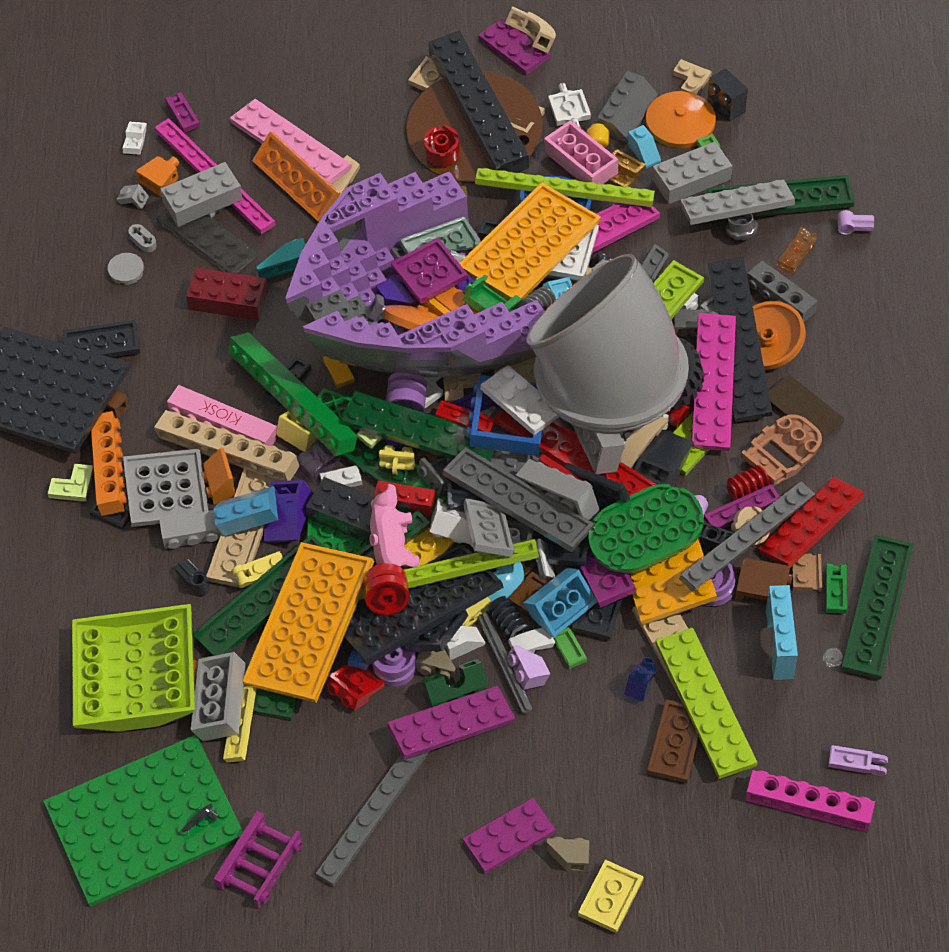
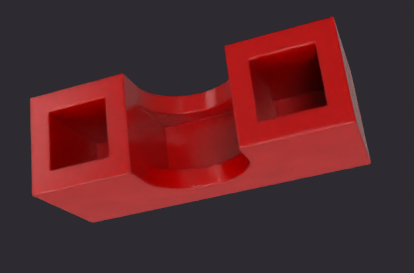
M378 481L374 497L383 493L387 489V484H392L396 488V506H406L412 510V514L419 511L425 518H432L436 503L435 490Z

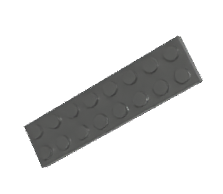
M466 447L443 469V476L570 552L579 545L594 527L593 522Z

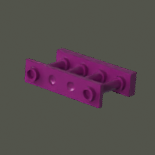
M257 811L214 877L215 887L223 891L227 885H232L254 896L255 908L260 909L262 904H266L269 900L270 891L293 854L300 850L303 843L301 832L296 830L291 838L267 826L265 815ZM263 833L287 846L280 855L256 843L258 835ZM253 850L275 861L276 864L271 872L245 860L247 852ZM242 867L266 879L260 890L234 877L237 868L240 869Z

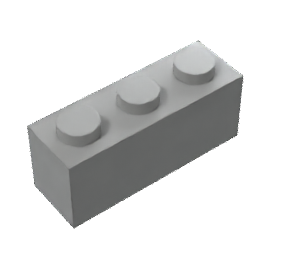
M214 510L159 520L165 549H175L179 546L196 545L207 541L213 542L220 539L221 532L215 526Z

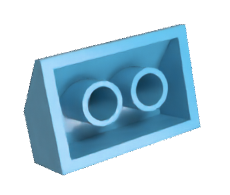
M274 486L219 502L214 507L215 526L226 536L277 521L278 513Z
M566 568L527 599L524 605L532 618L552 637H555L596 604L597 600L580 571Z

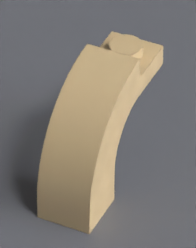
M512 6L505 24L529 35L534 41L533 47L548 53L556 36L554 29L537 15L531 12L526 13Z

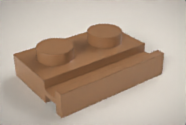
M804 554L792 566L793 591H822L821 554Z

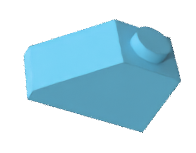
M644 125L628 132V146L639 161L646 164V169L661 162L653 136Z

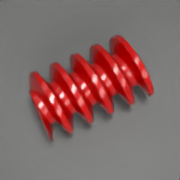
M756 465L754 468L741 472V474H736L734 478L729 477L727 479V490L733 501L738 499L737 495L740 498L744 497V491L748 495L751 493L750 489L755 492L758 490L757 486L760 489L764 488V482L766 485H770L769 477L762 466Z

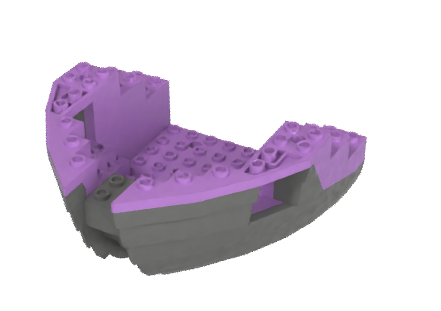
M450 171L424 183L414 172L389 184L382 174L378 173L347 187L323 215L303 248L286 295V303L289 310L293 311L300 321L306 323L303 329L307 339L330 359L384 373L420 374L424 378L459 377L484 373L536 357L526 339L534 323L544 313V309L538 300H535L509 312L504 303L500 302L474 315L468 304L412 330L386 320L382 315H378L376 320L368 317V308L377 294L376 285L396 276L399 282L402 281L391 267V262L395 259L390 253L391 248H402L399 244L400 239L465 216L469 223L467 197ZM356 222L338 243L333 232ZM473 249L456 252L467 256ZM406 286V291L408 292V294H412V292ZM415 298V300H416L415 307L417 308V306H418V305L421 306V304H420L419 301Z

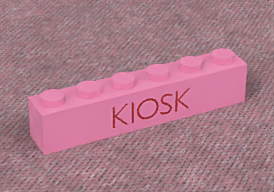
M180 385L177 386L167 401L170 412H178L187 418L192 417L199 422L209 423L213 427L226 429L233 434H241L248 439L258 440L262 444L271 446L278 438L276 435V425Z

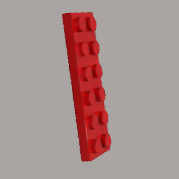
M833 477L758 548L759 553L781 565L793 566L864 497V492Z

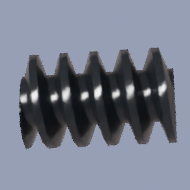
M501 596L490 603L487 613L492 616V619L500 627L501 632L504 633L507 639L525 633L529 628L528 624H523L524 619L519 618L520 614L515 612L516 608L511 606V601L506 600V596Z

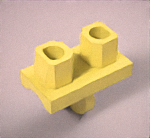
M385 445L384 449L380 450L379 466L392 469L393 475H397L398 469L414 470V453L411 447H404L402 452L395 451V447Z

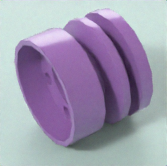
M400 372L392 374L388 378L386 401L424 413L427 390L426 379L420 374Z

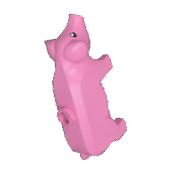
M387 484V489L371 501L370 544L374 548L377 565L390 563L408 569L417 567L420 564L419 557H414L411 551H407L404 547V533L407 532V525L412 523L411 513H403L395 509L397 504L396 488L392 484Z

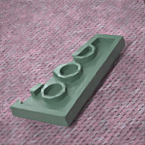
M465 216L402 238L399 242L405 254H408L436 238H439L449 251L474 249L480 243V240Z

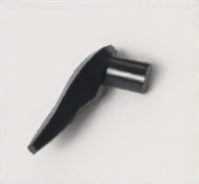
M208 804L186 824L182 832L188 831L197 823L203 821L206 816L215 822L220 815L212 810V804Z

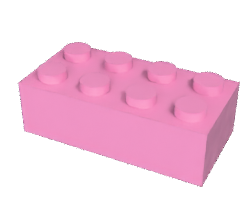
M571 120L544 138V153L578 181L604 184L609 178L618 174V159Z

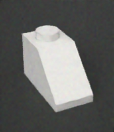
M461 626L444 650L450 660H453L485 645V641L477 627Z

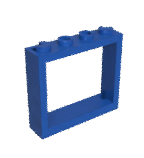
M479 375V381L474 382L473 393L477 395L472 397L471 408H474V412H470L469 423H472V427H468L467 437H470L469 446L538 456L542 430L533 435V438L477 431L483 394L480 387L482 383L492 377ZM529 382L538 390L536 382Z

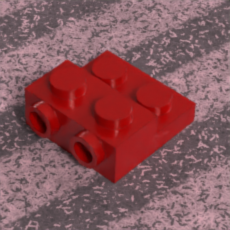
M347 664L329 675L326 687L331 695H337L341 699L342 704L346 708L351 707L355 711L368 703L370 696L383 689L385 682L370 669H360L348 666Z

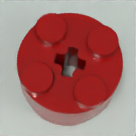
M443 125L440 128H437V126L426 132L424 136L425 155L430 163L441 168H447L457 161L460 156V143L455 129Z

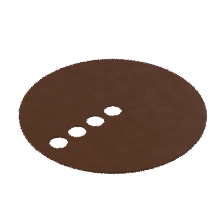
M483 71L510 122L524 129L528 127L530 122L534 123L527 133L514 128L519 137L526 136L529 138V143L524 147L530 157L535 151L542 133V115L537 101L516 80L499 73ZM443 79L433 83L416 99L408 116L407 137L411 150L416 158L435 174L440 176L450 171L456 181L475 182L478 168H488L490 170L491 168ZM443 125L452 127L456 130L459 137L460 156L457 161L447 168L433 165L427 160L425 155L424 136L429 129L436 126L437 128L443 127Z

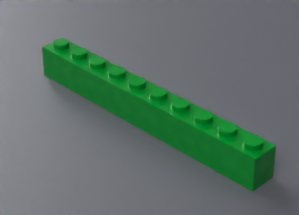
M249 332L230 337L228 353L335 456L354 451L358 435L348 426L343 425L339 417Z

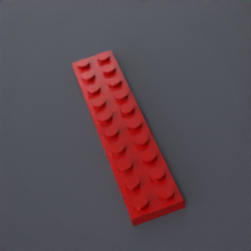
M504 409L494 417L495 424L514 436L533 438V434ZM556 420L542 429L539 452L563 467L570 463L594 473L575 432ZM622 462L619 463L617 472L598 474L624 484L629 496L650 486L657 485Z

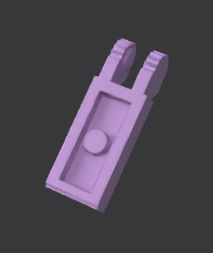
M832 745L828 767L884 776L887 770L881 766L871 765V761L874 764H887L888 757L872 753L871 751Z

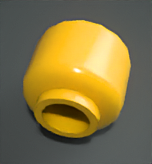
M603 124L591 125L586 133L601 146L607 147L609 144V130Z

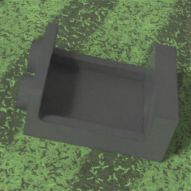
M446 457L431 462L423 458L420 460L417 469L419 476L423 478L431 490H435L438 498L447 495L446 477L442 475L443 469L446 467Z

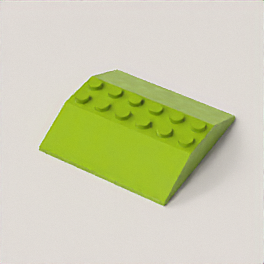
M191 604L72 620L74 728L107 731L161 726L195 712Z

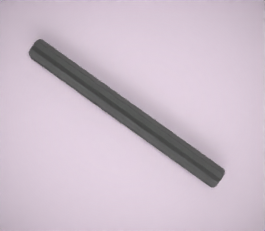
M483 612L478 616V620L521 713L528 714L532 711V706L521 684L517 681L512 666L508 663V654L489 614Z

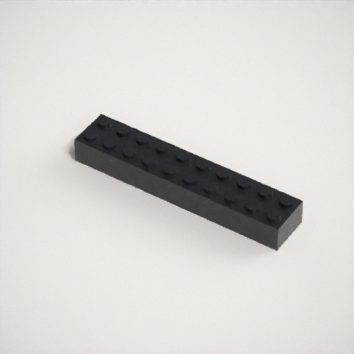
M460 30L429 41V55L491 170L517 173L530 168L529 154Z

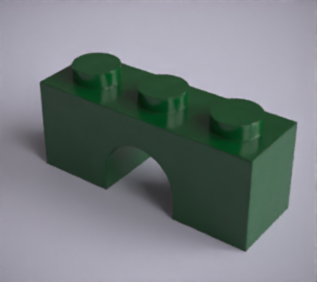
M475 659L459 665L460 678L453 685H447L444 676L440 673L422 679L421 683L428 703L432 706H438L447 703L446 701L454 698L456 700L465 697L466 693L482 691L485 686L489 685L482 662Z

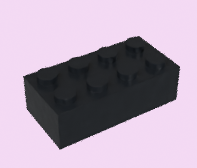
M323 477L306 505L307 518L370 544L371 501L375 497Z

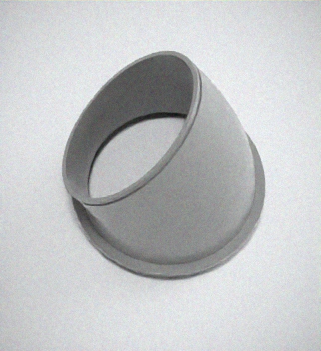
M633 254L616 257L576 282L544 311L527 335L526 341L536 355L534 376L538 391L543 400L562 419L581 428L600 432H620L650 424L662 417L676 404L687 383L689 365L685 348L675 334L672 320L657 288Z

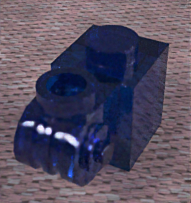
M644 657L639 665L634 666L629 674L624 695L644 701L649 693L652 679L656 675V665L652 658Z

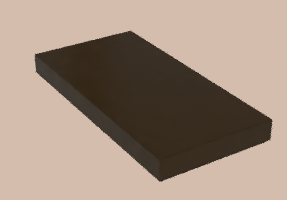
M790 374L768 391L770 403L774 409L783 416L799 415L806 418L818 428L822 440L844 422V418Z

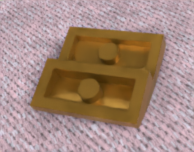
M616 149L612 154L618 159V174L609 178L605 183L613 186L631 187L644 170L646 164Z

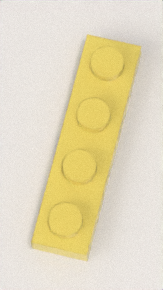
M243 686L239 734L227 736L223 759L227 763L244 761L246 758L257 689L253 686Z

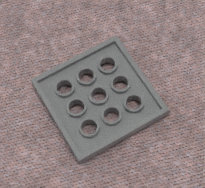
M200 449L123 457L131 527L160 524V519L208 511ZM185 466L188 470L180 472L178 467ZM161 468L169 470L166 474H161L158 471ZM142 470H147L150 472L147 476H142L139 474V472ZM183 482H187L190 484V486L188 488H182L180 487V484ZM164 484L171 486L169 490H162L160 487ZM145 486H148L152 490L150 492L145 493L141 489ZM184 499H190L192 500V503L190 505H185L182 503V501ZM165 501H171L173 505L171 507H165L163 503ZM146 503L154 505L152 509H145L143 506Z

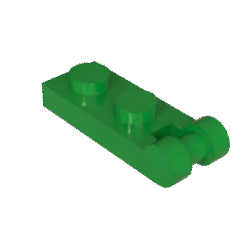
M826 563V613L846 614L847 565L833 566V564Z

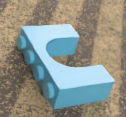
M790 585L769 586L766 618L767 627H773L774 646L771 661L773 680L794 679L798 654Z

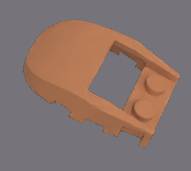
M787 415L776 420V424L771 427L766 426L762 433L752 440L751 447L747 452L745 450L742 451L741 459L743 461L746 460L753 467L756 465L762 466L772 486H775L796 475L814 457L821 445L822 436L818 428L806 418L799 415ZM772 441L797 464L787 469L764 450L763 447Z

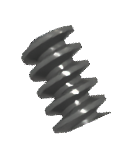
M541 287L518 302L517 309L538 300L545 311L556 300L555 294L549 288Z

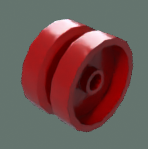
M390 563L378 564L370 568L364 576L365 600L367 606L373 612L390 615L401 611L408 604L410 597L406 572L400 566Z

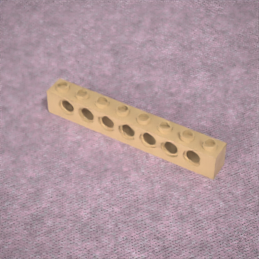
M165 410L154 427L160 439L188 449H200V453L212 456L220 448H224L228 463L279 481H291L299 468L296 455L290 451L285 452L275 446L262 444L258 440L248 439L241 434L236 435L226 429L213 427L209 423L199 422L192 417L187 418L178 412Z

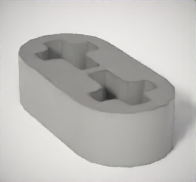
M135 224L129 228L131 241L142 251L149 253L156 249L155 237L142 225Z

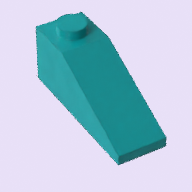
M303 238L285 243L258 265V277L267 279L295 270L300 254L306 245Z

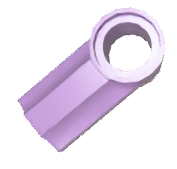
M847 210L838 213V231L841 234L847 235L854 231H873L874 229L873 215H854L851 211Z

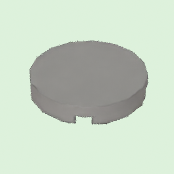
M121 253L112 258L108 264V274L111 280L117 284L125 283V285H130L137 282L143 276L144 264L136 254Z

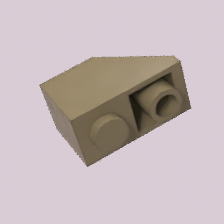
M445 650L440 652H419L416 660L418 672L423 675L440 673L444 676L445 681H455L456 668Z
M562 837L547 838V852L566 871L588 872L589 840L583 838H574L573 840L563 839Z

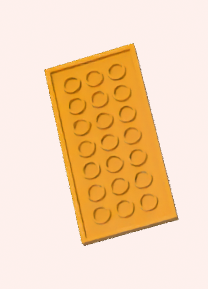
M541 183L459 264L473 280L477 277L481 278L486 274L488 278L485 285L506 300H510L515 295L523 299L600 222L601 217Z
M301 542L242 680L244 685L317 703L363 591L364 576L374 564L373 559Z

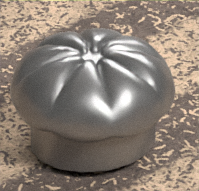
M751 213L729 217L726 225L728 236L735 240H747L754 236L758 229V223L753 219Z

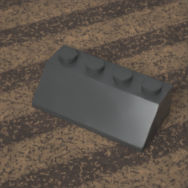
M627 71L597 117V124H603L609 130L610 137L628 143V132L639 127L646 116L649 105L657 98L658 93L643 76Z

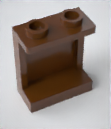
M743 558L735 601L743 602L744 596L767 600L769 586H791L793 574H789L790 566Z

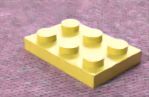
M605 860L578 912V916L617 933L644 877Z

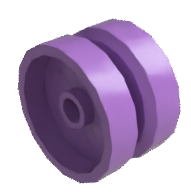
M731 564L711 578L718 600L706 603L705 605L719 606L725 604L734 595L736 583Z
M405 644L373 662V673L382 679L385 685L390 687H399L407 684L416 672L415 652H408Z

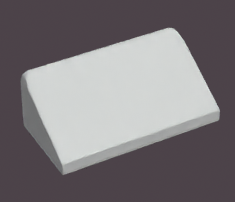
M537 539L536 545L539 558H536L539 574L546 581H551L555 578L552 564H548L547 561L548 546L542 539Z

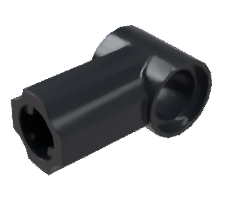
M189 559L180 561L175 568L176 572L192 588L196 596L206 595L210 590L207 575L200 571Z

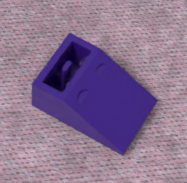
M304 480L270 482L269 487L274 486L278 520L264 524V542L298 541L307 516L306 505L314 492Z

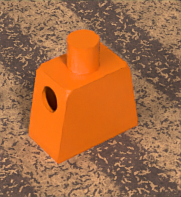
M160 156L155 157L136 170L138 182L162 197L161 188L171 185L178 180L176 167L179 165V161L173 156L168 161Z

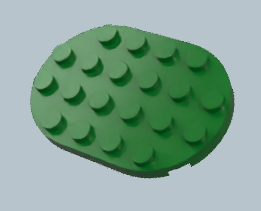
M670 484L650 486L630 495L627 503L618 501L599 512L593 520V529L589 531V544L593 556L604 567L620 573L642 571L685 551L696 542L703 529L702 507L697 498L685 488L672 487Z

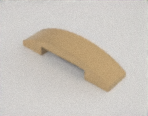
M660 417L650 424L634 429L625 441L621 462L633 469L635 462L655 435H659L668 420Z

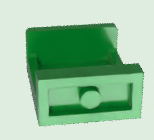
M486 274L481 278L477 277L473 284L469 283L464 290L465 296L462 300L479 312L500 302H503L508 311L511 312L517 309L518 302L522 299L515 295L507 301L485 285L488 278Z

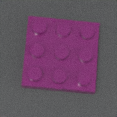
M439 238L391 262L393 270L420 304L468 279L467 272Z

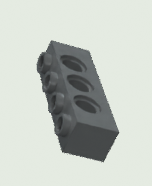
M763 260L748 272V283L752 290L757 291L766 300L783 302L792 306L798 311L803 322L816 312L818 301Z

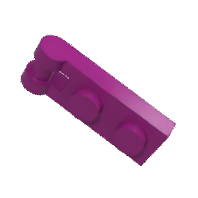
M182 92L176 93V96L165 98L166 105L170 108L184 133L200 127L197 117Z

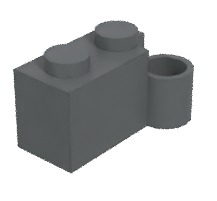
M680 309L674 316L675 334L680 338L697 339L698 313L719 314L707 312L704 309Z

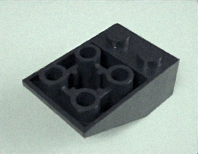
M662 429L659 435H655L646 447L634 470L657 485L670 484V486L674 487L694 442Z

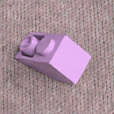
M517 645L512 646L507 657L508 663L512 666L516 679L521 684L523 690L545 685L550 672L543 658Z

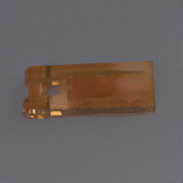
M801 227L796 237L778 260V266L794 273L816 242L818 234L810 233L806 228Z

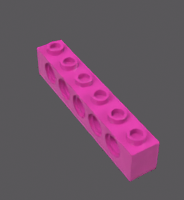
M752 770L745 800L867 833L875 801H871L867 797H856L847 792L832 791L824 786L817 787L809 785L805 781H793L785 776H774L761 770ZM766 787H771V788H773L774 790H773V791H769V790L766 789ZM791 792L794 796H788L786 793ZM810 797L815 801H808L806 798ZM826 803H833L835 806L831 807ZM847 808H853L855 812H850Z

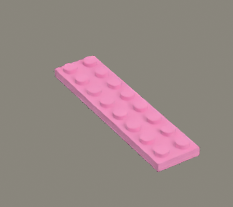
M256 99L230 117L232 124L261 144L269 132H274L330 184H333L352 169L351 163Z

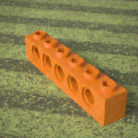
M113 411L102 413L91 430L96 502L102 516L123 512L124 503H127L125 492L122 489L125 488V481L121 476V473H124L123 463L120 462V459L123 458L121 447H119L122 440L118 429L121 427L119 419L115 418Z

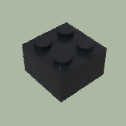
M726 68L709 78L707 101L722 117H725L730 122L746 112L748 88Z

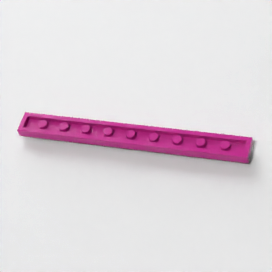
M169 118L155 126L156 133L198 173L217 165ZM241 189L243 200L233 203L231 206L260 234L274 227L275 220Z

